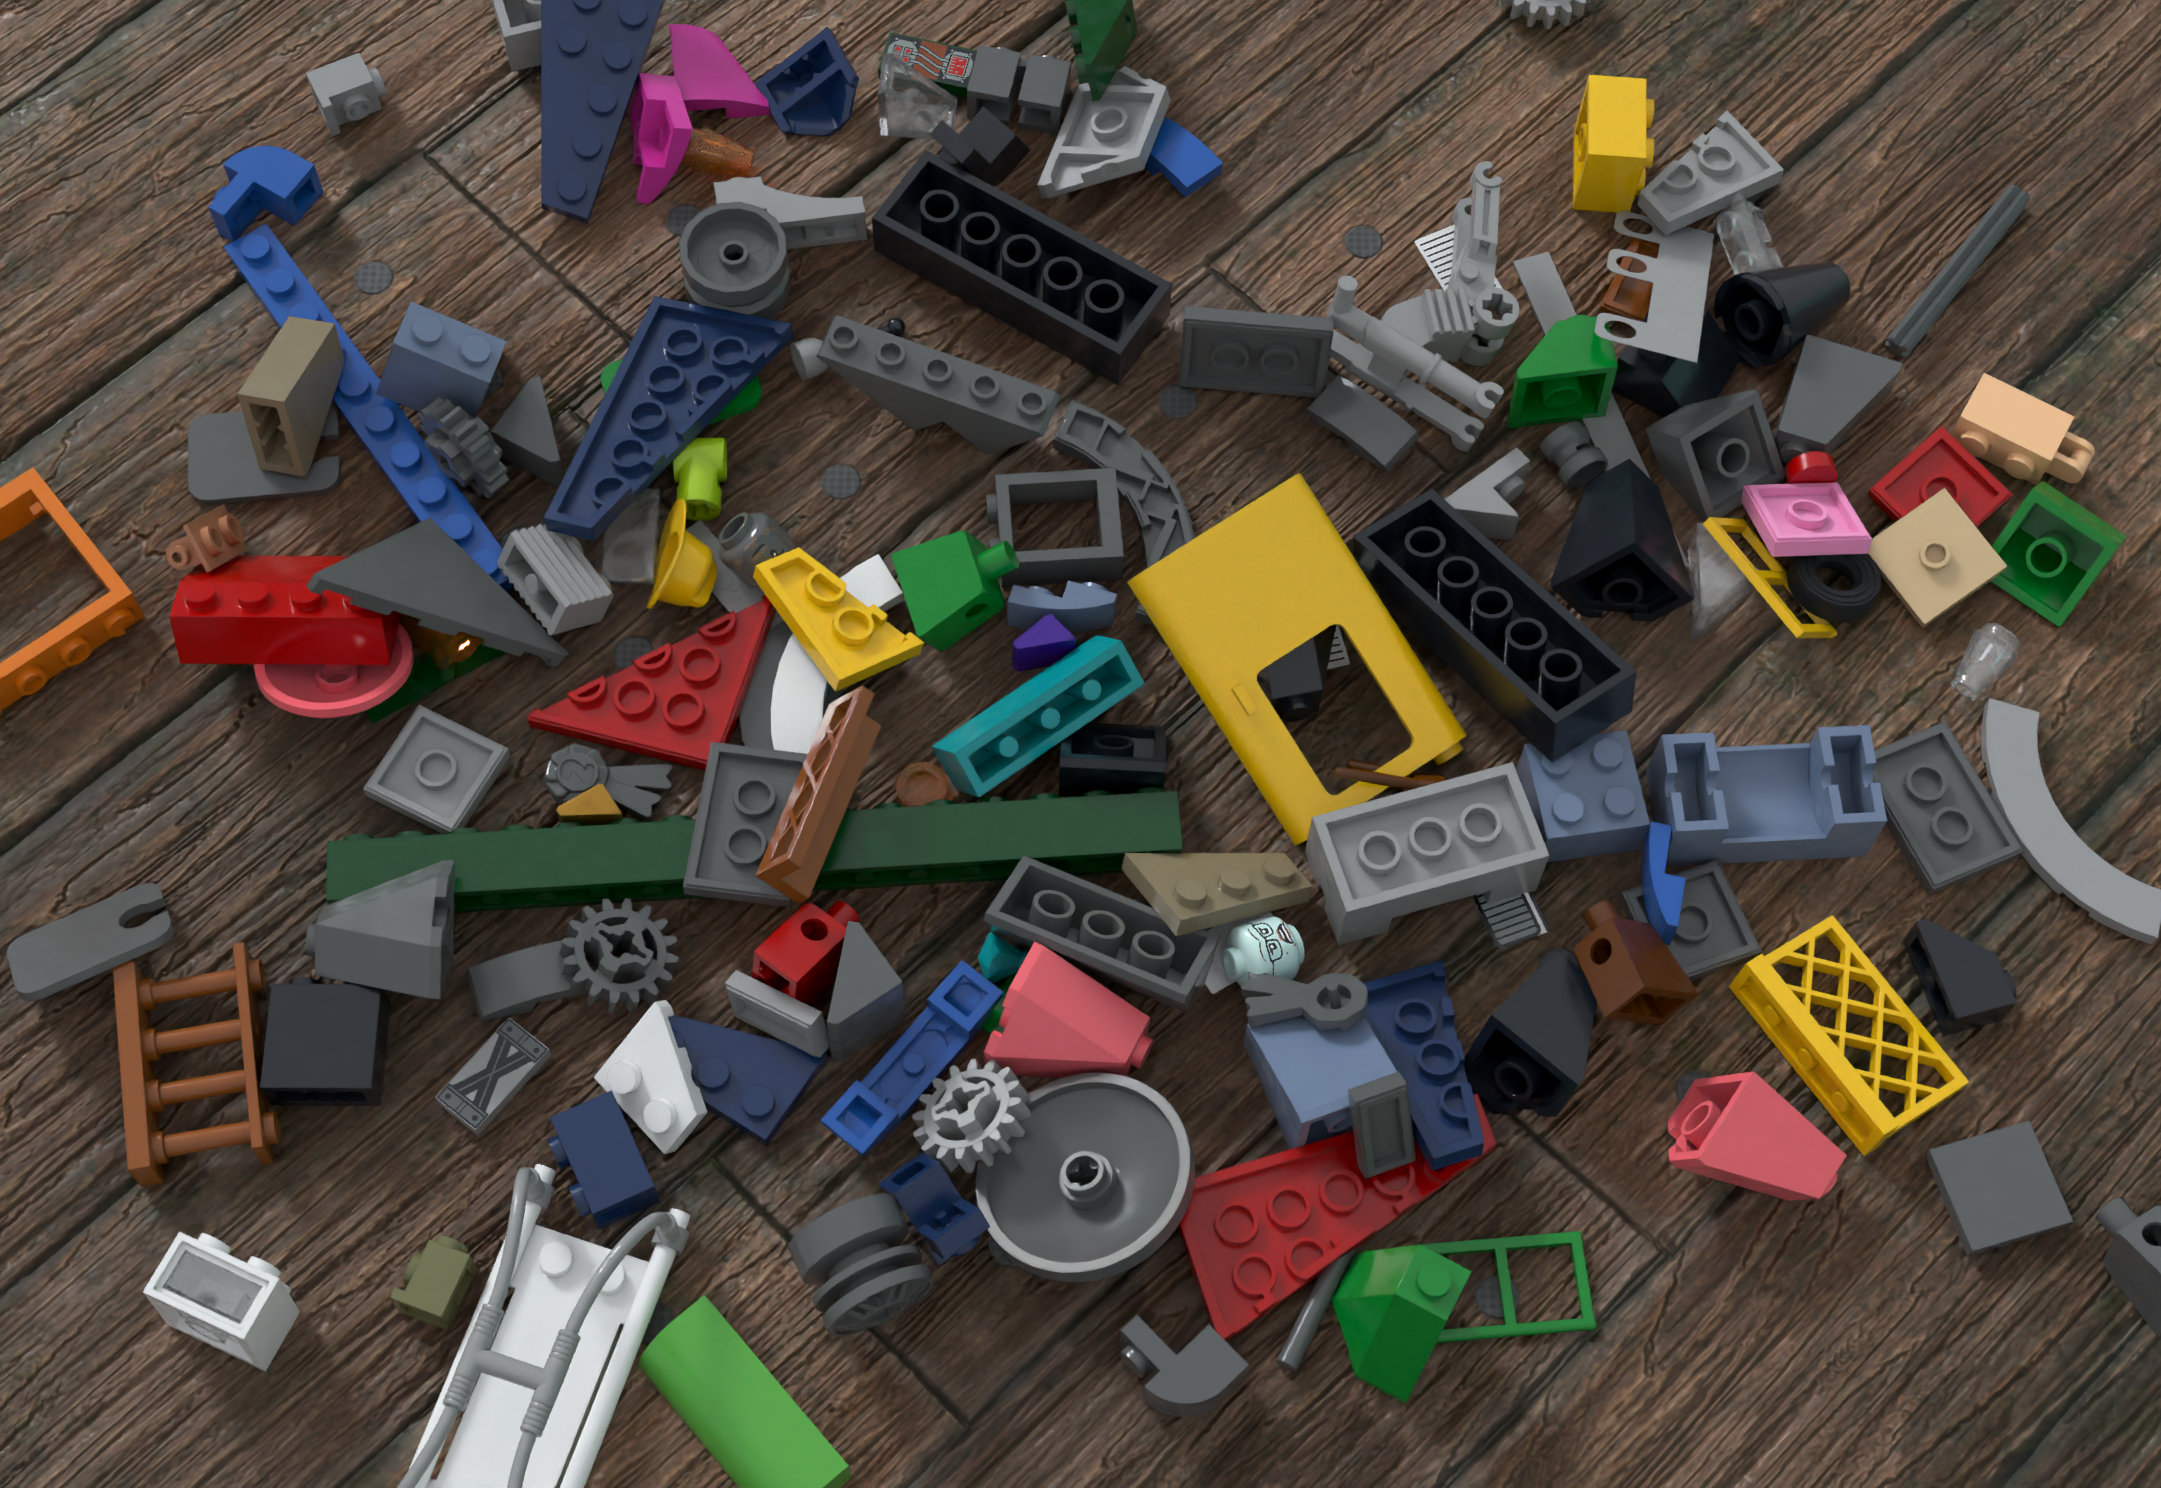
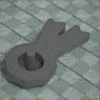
M572 744L552 754L546 768L544 783L553 799L561 805L597 784H603L619 808L645 822H650L652 809L660 805L661 797L648 791H671V783L667 777L671 773L672 765L653 764L608 767L598 750L579 744Z
M1249 971V981L1240 987L1242 996L1247 997L1245 1004L1250 1028L1304 1015L1308 1021L1317 1025L1319 1030L1324 1031L1336 1028L1347 1030L1356 1021L1365 1018L1367 1014V987L1352 974H1324L1309 984L1266 973L1254 974Z

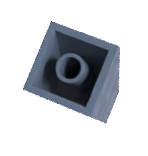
M411 301L392 344L376 394L418 412L438 397H441L442 400L447 398L455 408L459 406L470 416L476 418L507 341Z
M1304 1015L1255 1028H1250L1249 1023L1246 1025L1243 1043L1289 1150L1353 1131L1348 1090L1397 1072L1365 1018L1356 1021L1347 1030H1340L1339 1028L1319 1030L1317 1025L1308 1021Z

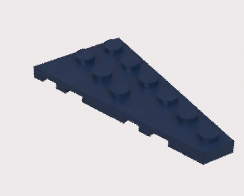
M541 0L542 209L588 224L665 0Z
M654 296L544 516L547 531L595 541L794 337L792 323Z

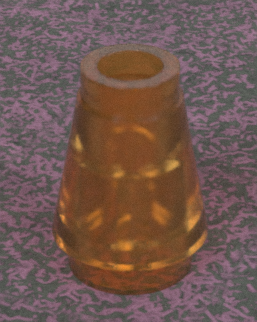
M706 125L702 129L692 126L691 138L681 163L692 166V171L748 177L755 150L747 148L745 145Z

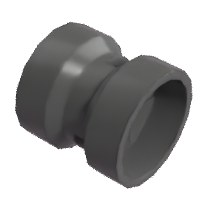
M1577 420L1561 425L1552 431L1540 446V450L1548 462L1554 463L1559 467L1558 476L1568 490L1579 489L1587 485L1590 480L1601 475L1609 463L1600 448L1591 446L1589 443V432L1582 422Z

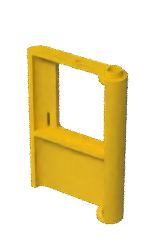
M1301 473L1294 475L1127 582L1295 846L1307 840L1313 816L1365 803L1390 787L1358 781L1337 795L1329 794L1257 682V675L1262 669L1329 626L1338 625L1344 630L1412 739L1411 746L1406 751L1373 772L1405 777L1431 759L1437 765H1440L1463 750L1459 741L1466 736L1465 731Z

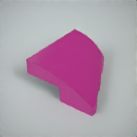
M669 24L674 76H676L687 111L726 108L727 119L770 115L768 100L750 79L719 36L704 28L693 25Z
M639 73L630 110L631 132L633 135L634 165H643L639 186L636 190L637 203L650 204L675 174L688 147L693 128L676 76Z

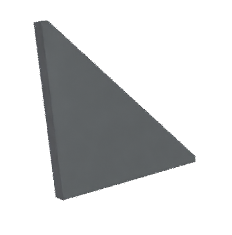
M431 518L314 573L306 585L313 593L322 594L324 589L351 597L349 604L384 615H390L392 611L419 618L417 625L445 634L456 636L460 631L483 638L484 646L521 656L523 652H528L540 656L548 666L557 668L569 655L551 635H548L547 631Z

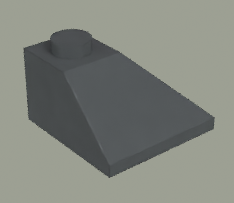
M1748 390L1684 405L1646 428L1660 472L1703 523L1709 517L1721 518L1743 505L1741 495L1744 486L1777 484L1786 478L1759 393L1756 390Z

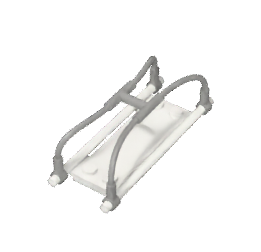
M536 1164L534 1169L529 1167L521 1168L517 1172L514 1182L505 1240L410 1468L397 1488H584L675 1255H682L690 1233L686 1230L691 1216L684 1211L671 1208L669 1213H652L632 1227L611 1250L536 1225L535 1223L540 1211L547 1210L554 1194L555 1188L551 1184L556 1171L541 1164ZM655 1228L656 1231L651 1241V1245L655 1249L649 1262L627 1255L648 1232ZM508 1288H511L515 1291L504 1315V1311L501 1308ZM465 1410L437 1480H434L430 1477L458 1412Z

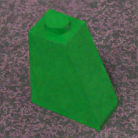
M1421 1244L1356 1252L1331 1300L1337 1323H1340L1349 1351L1348 1357L1355 1377L1406 1404L1472 1271Z

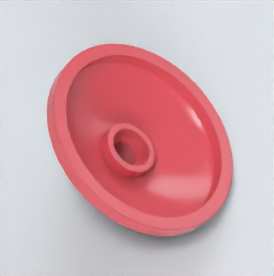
M399 623L390 665L254 664V671L262 694L277 707L304 717L333 719L365 712L381 704L397 692L411 673L414 654L411 639L407 631Z

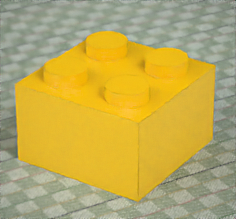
M1601 75L1588 76L1574 128L1573 210L1614 213L1619 211L1630 212L1635 195H1640V191L1645 187V167L1651 168L1654 156V139L1646 138V128H1651L1654 116V99L1646 98V79Z

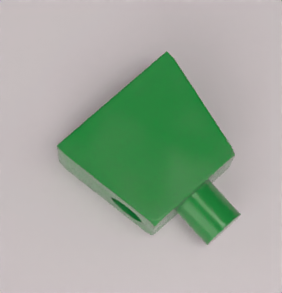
M958 531L891 554L917 637L940 652L948 649L1003 609L1005 600L998 578L1019 568L1018 557L1007 541L987 549L982 542L966 531Z

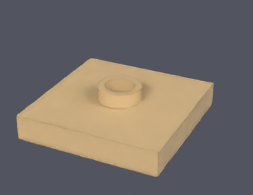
M1945 488L1872 538L1868 552L1882 578L1922 628L1993 580L2007 568L2005 562Z

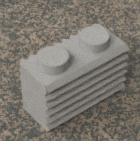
M541 523L535 528L531 526L527 530L523 528L519 532L517 530L513 531L509 535L497 561L498 568L503 569V574L508 576L509 583H514V589L519 591L520 598H525L526 605H530L531 612L536 613L537 620H541L542 627L547 628L548 635L601 622L614 597L608 579L603 574L597 573L584 556L580 542L569 535L547 531L546 525Z

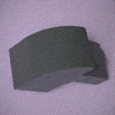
M1138 1315L1125 1325L1120 1332L1119 1345L1123 1348L1120 1356L1123 1361L1139 1377L1143 1378L1148 1374L1152 1378L1144 1386L1142 1400L1163 1414L1175 1417H1191L1203 1414L1222 1402L1246 1378L1249 1364L1210 1325L1202 1330L1177 1355Z

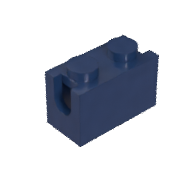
M612 1090L550 1117L557 1135L547 1140L560 1170L570 1165L578 1183L568 1188L581 1218L592 1213L600 1230L660 1203L654 1183Z

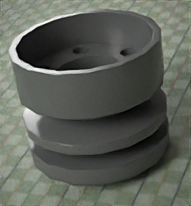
M886 1193L868 1195L830 1210L807 1224L794 1235L787 1245L804 1284L813 1286L823 1284L812 1298L816 1310L825 1312L822 1320L829 1336L843 1337L853 1335L881 1325L912 1307L925 1297L934 1286V1278L928 1266L920 1265L922 1254L919 1248L913 1245L899 1246L908 1236L909 1229L893 1195Z

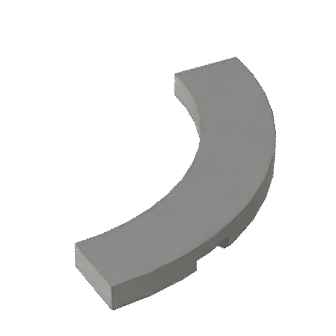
M1989 698L1984 705L1981 726L1983 765L1986 766L1992 789L1990 796L2023 849L2022 856L2059 895L2064 893L2077 905L2090 912L2088 914L2089 917L2123 935L2152 945L2158 939L2161 924V889L2144 884L2107 863L2092 851L2065 821L2052 799L2040 766L2037 739L2040 712Z

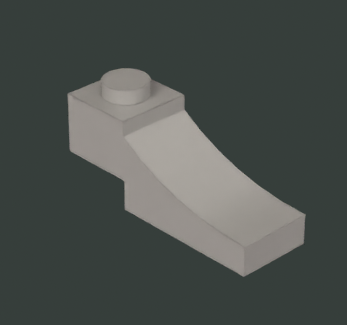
M762 176L753 178L735 177L728 181L714 182L717 204L743 202L761 207L775 217L785 233L787 250L867 240L865 209L862 196L822 198L797 195L763 185Z

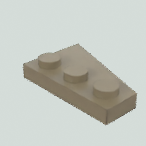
M1125 853L1122 864V871L1176 937L1306 903L1309 901L1313 887L1285 853Z

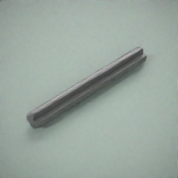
M2010 185L2004 190L1889 334L1888 340L1885 342V347L1889 352L1894 353L1898 358H1904L1910 354L2025 209L2027 202L2030 200L2027 191L2021 190L2017 185Z

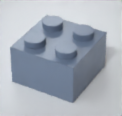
M1627 730L1596 734L1553 763L1531 743L1524 744L1516 772L1548 850L1549 859L1547 862L1640 849L1650 821Z

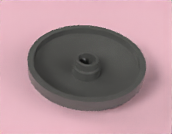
M1112 1073L1075 1074L1049 1082L1029 1093L1030 1098L1025 1102V1105L1030 1110L1031 1116L1018 1121L1025 1131L1023 1137L1011 1136L1007 1142L1012 1151L1009 1154L1002 1153L1000 1150L993 1153L994 1161L992 1166L988 1167L982 1159L978 1162L976 1173L977 1204L991 1226L987 1230L998 1247L1009 1259L1026 1271L1039 1277L1062 1282H1088L1108 1278L1122 1273L1150 1257L1170 1238L1180 1224L1194 1189L1195 1157L1189 1135L1172 1105L1148 1085L1133 1078Z

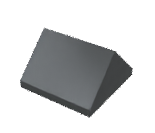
M848 921L827 1019L832 1059L844 1061L906 1020L902 980L860 923Z

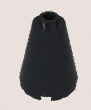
M1832 262L1739 273L1723 281L1716 292L1714 304L1715 319L1722 316L1726 329L1724 335L1741 358L1740 361L1753 368H1758L1762 365L1768 367L1777 364L1805 340L1807 334L1811 335L1848 302L1850 282L1846 273Z

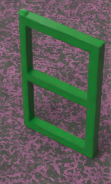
M1581 1231L1421 1244L1441 1256L1494 1252L1504 1325L1445 1329L1442 1331L1437 1343L1595 1330L1597 1328L1592 1308ZM1570 1246L1581 1318L1517 1323L1506 1251Z

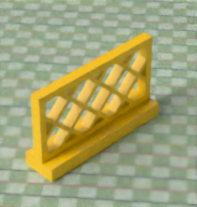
M1833 915L1766 956L1760 954L1747 962L1728 986L1863 1156L1878 1148L1887 1138L1962 1090L1969 1083L1963 1073ZM1826 935L1840 952L1839 963L1814 957L1815 941ZM1804 948V954L1797 953ZM1779 963L1802 967L1801 987L1786 984L1773 967ZM1813 970L1838 976L1837 996L1812 990ZM1849 979L1866 983L1874 993L1873 1005L1848 999ZM1811 1003L1836 1009L1835 1029L1818 1024L1810 1014ZM1847 1012L1872 1018L1871 1038L1846 1032ZM1883 1021L1898 1024L1908 1035L1907 1047L1882 1041ZM1845 1045L1870 1051L1869 1072L1855 1069L1844 1056ZM1881 1054L1907 1060L1906 1081L1880 1075ZM1918 1063L1934 1067L1947 1084L1939 1089L1917 1084ZM1879 1088L1905 1094L1904 1112L1894 1118L1880 1101ZM1916 1097L1923 1098V1100L1916 1104Z

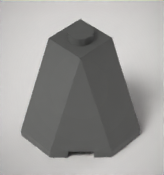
M455 860L437 862L324 906L316 923L308 925L306 934L307 956L315 957V975L429 999H440L454 963Z

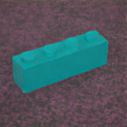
M1095 635L931 747L955 789L981 797L1145 683L1121 640Z

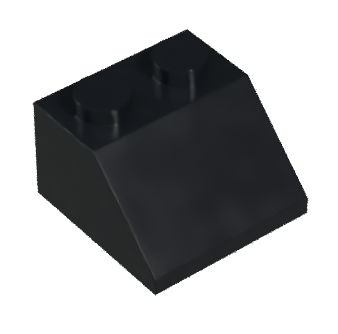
M1704 308L1697 363L1626 345L1617 360L1618 368L1612 391L1664 418L1684 405L1718 398L1739 365L1741 358L1711 314ZM1648 313L1642 322L1647 323Z

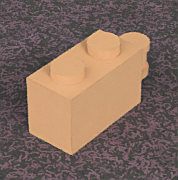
M1986 373L1981 377L1951 433L1974 457H1980L2004 469L2012 477L2025 479L2035 485H2038L2045 472L2065 482L2078 483L2081 481L2095 455V448L2090 442L2068 432L2075 418L2074 416Z

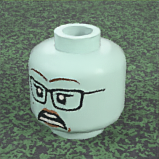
M1266 916L1234 927L1227 936L1226 949L1221 953V962L1229 979L1236 980L1240 986L1249 981V971L1254 974L1266 973L1292 980L1296 977L1299 966L1304 960V946L1296 928L1274 916Z

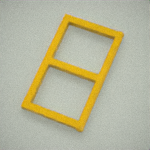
M1709 517L1703 523L1705 528L1796 638L1832 639L1837 635V631L1828 620L1817 617L1804 609L1815 624H1801L1770 585H1784L1790 592L1787 583L1788 572L1775 557L1771 556L1765 544L1744 519ZM1726 532L1741 533L1771 571L1757 570Z

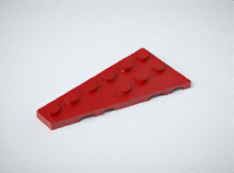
M1478 1094L1473 1096L1484 1139L1482 1155L1433 1171L1428 1166L1413 1137L1415 1161L1365 1179L1357 1166L1353 1131L1196 1177L1190 1203L1178 1225V1229L1211 1327L1227 1342L1318 1277L1323 1271L1334 1264L1336 1260L1338 1261L1343 1255L1345 1256L1357 1249L1492 1152L1497 1143Z

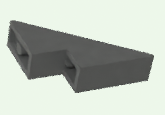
M838 315L834 317L816 356L912 430L916 431L945 422L985 454L1043 437L1061 396L1047 388Z

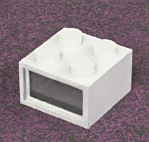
M179 1231L143 1293L169 1326L266 1371L300 1313V1310L290 1296L291 1288L280 1280L281 1272L268 1262L251 1256L246 1263L229 1255L231 1248L215 1237L201 1233L197 1240Z

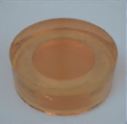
M917 762L907 766L897 778L896 792L898 802L903 807L925 806L928 802L934 800H947L949 792L945 773L938 766L927 762Z

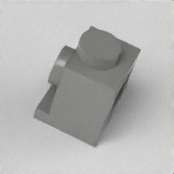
M360 53L306 73L314 100L332 136L341 133L339 125L352 120H360L370 113L382 109L379 97L387 95L386 88L377 68L368 70Z

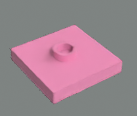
M1837 482L1764 484L1743 487L1741 502L1772 557L1868 554L1872 538Z

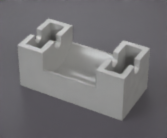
M1513 762L1313 816L1305 848V855L1318 889H1323L1326 901L1325 911L1338 946L1388 932L1392 918L1480 893H1483L1488 904L1536 891L1549 859L1548 850Z

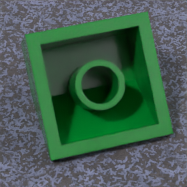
M1575 315L1566 320L1557 321L1517 369L1507 417L1508 428L1604 417L1606 415L1618 365L1612 341L1603 339L1595 333L1597 316ZM1607 322L1604 325V327L1610 333L1609 325Z
M2042 481L2032 488L1992 545V548L2005 562L2007 568L1991 580V582L2058 627H2061L2102 574L2128 536Z

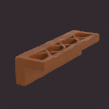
M863 685L829 704L755 875L796 903L809 899L881 728L880 724L866 715L875 694Z

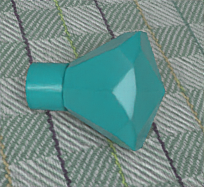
M990 932L978 955L982 976L991 983H995L1017 973L1029 951H1020Z

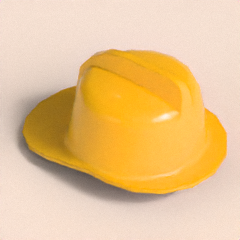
M678 499L673 504L663 528L657 555L654 586L647 604L648 609H651L657 600L679 606L703 607L708 603L717 579V566L713 551L685 530L686 503L683 499Z

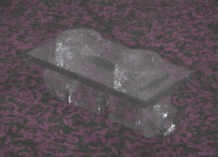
M1739 192L1713 220L1734 274L1785 267L1782 265L1776 248L1766 247L1772 239L1763 220L1761 208L1755 207L1753 202H1747L1744 193Z

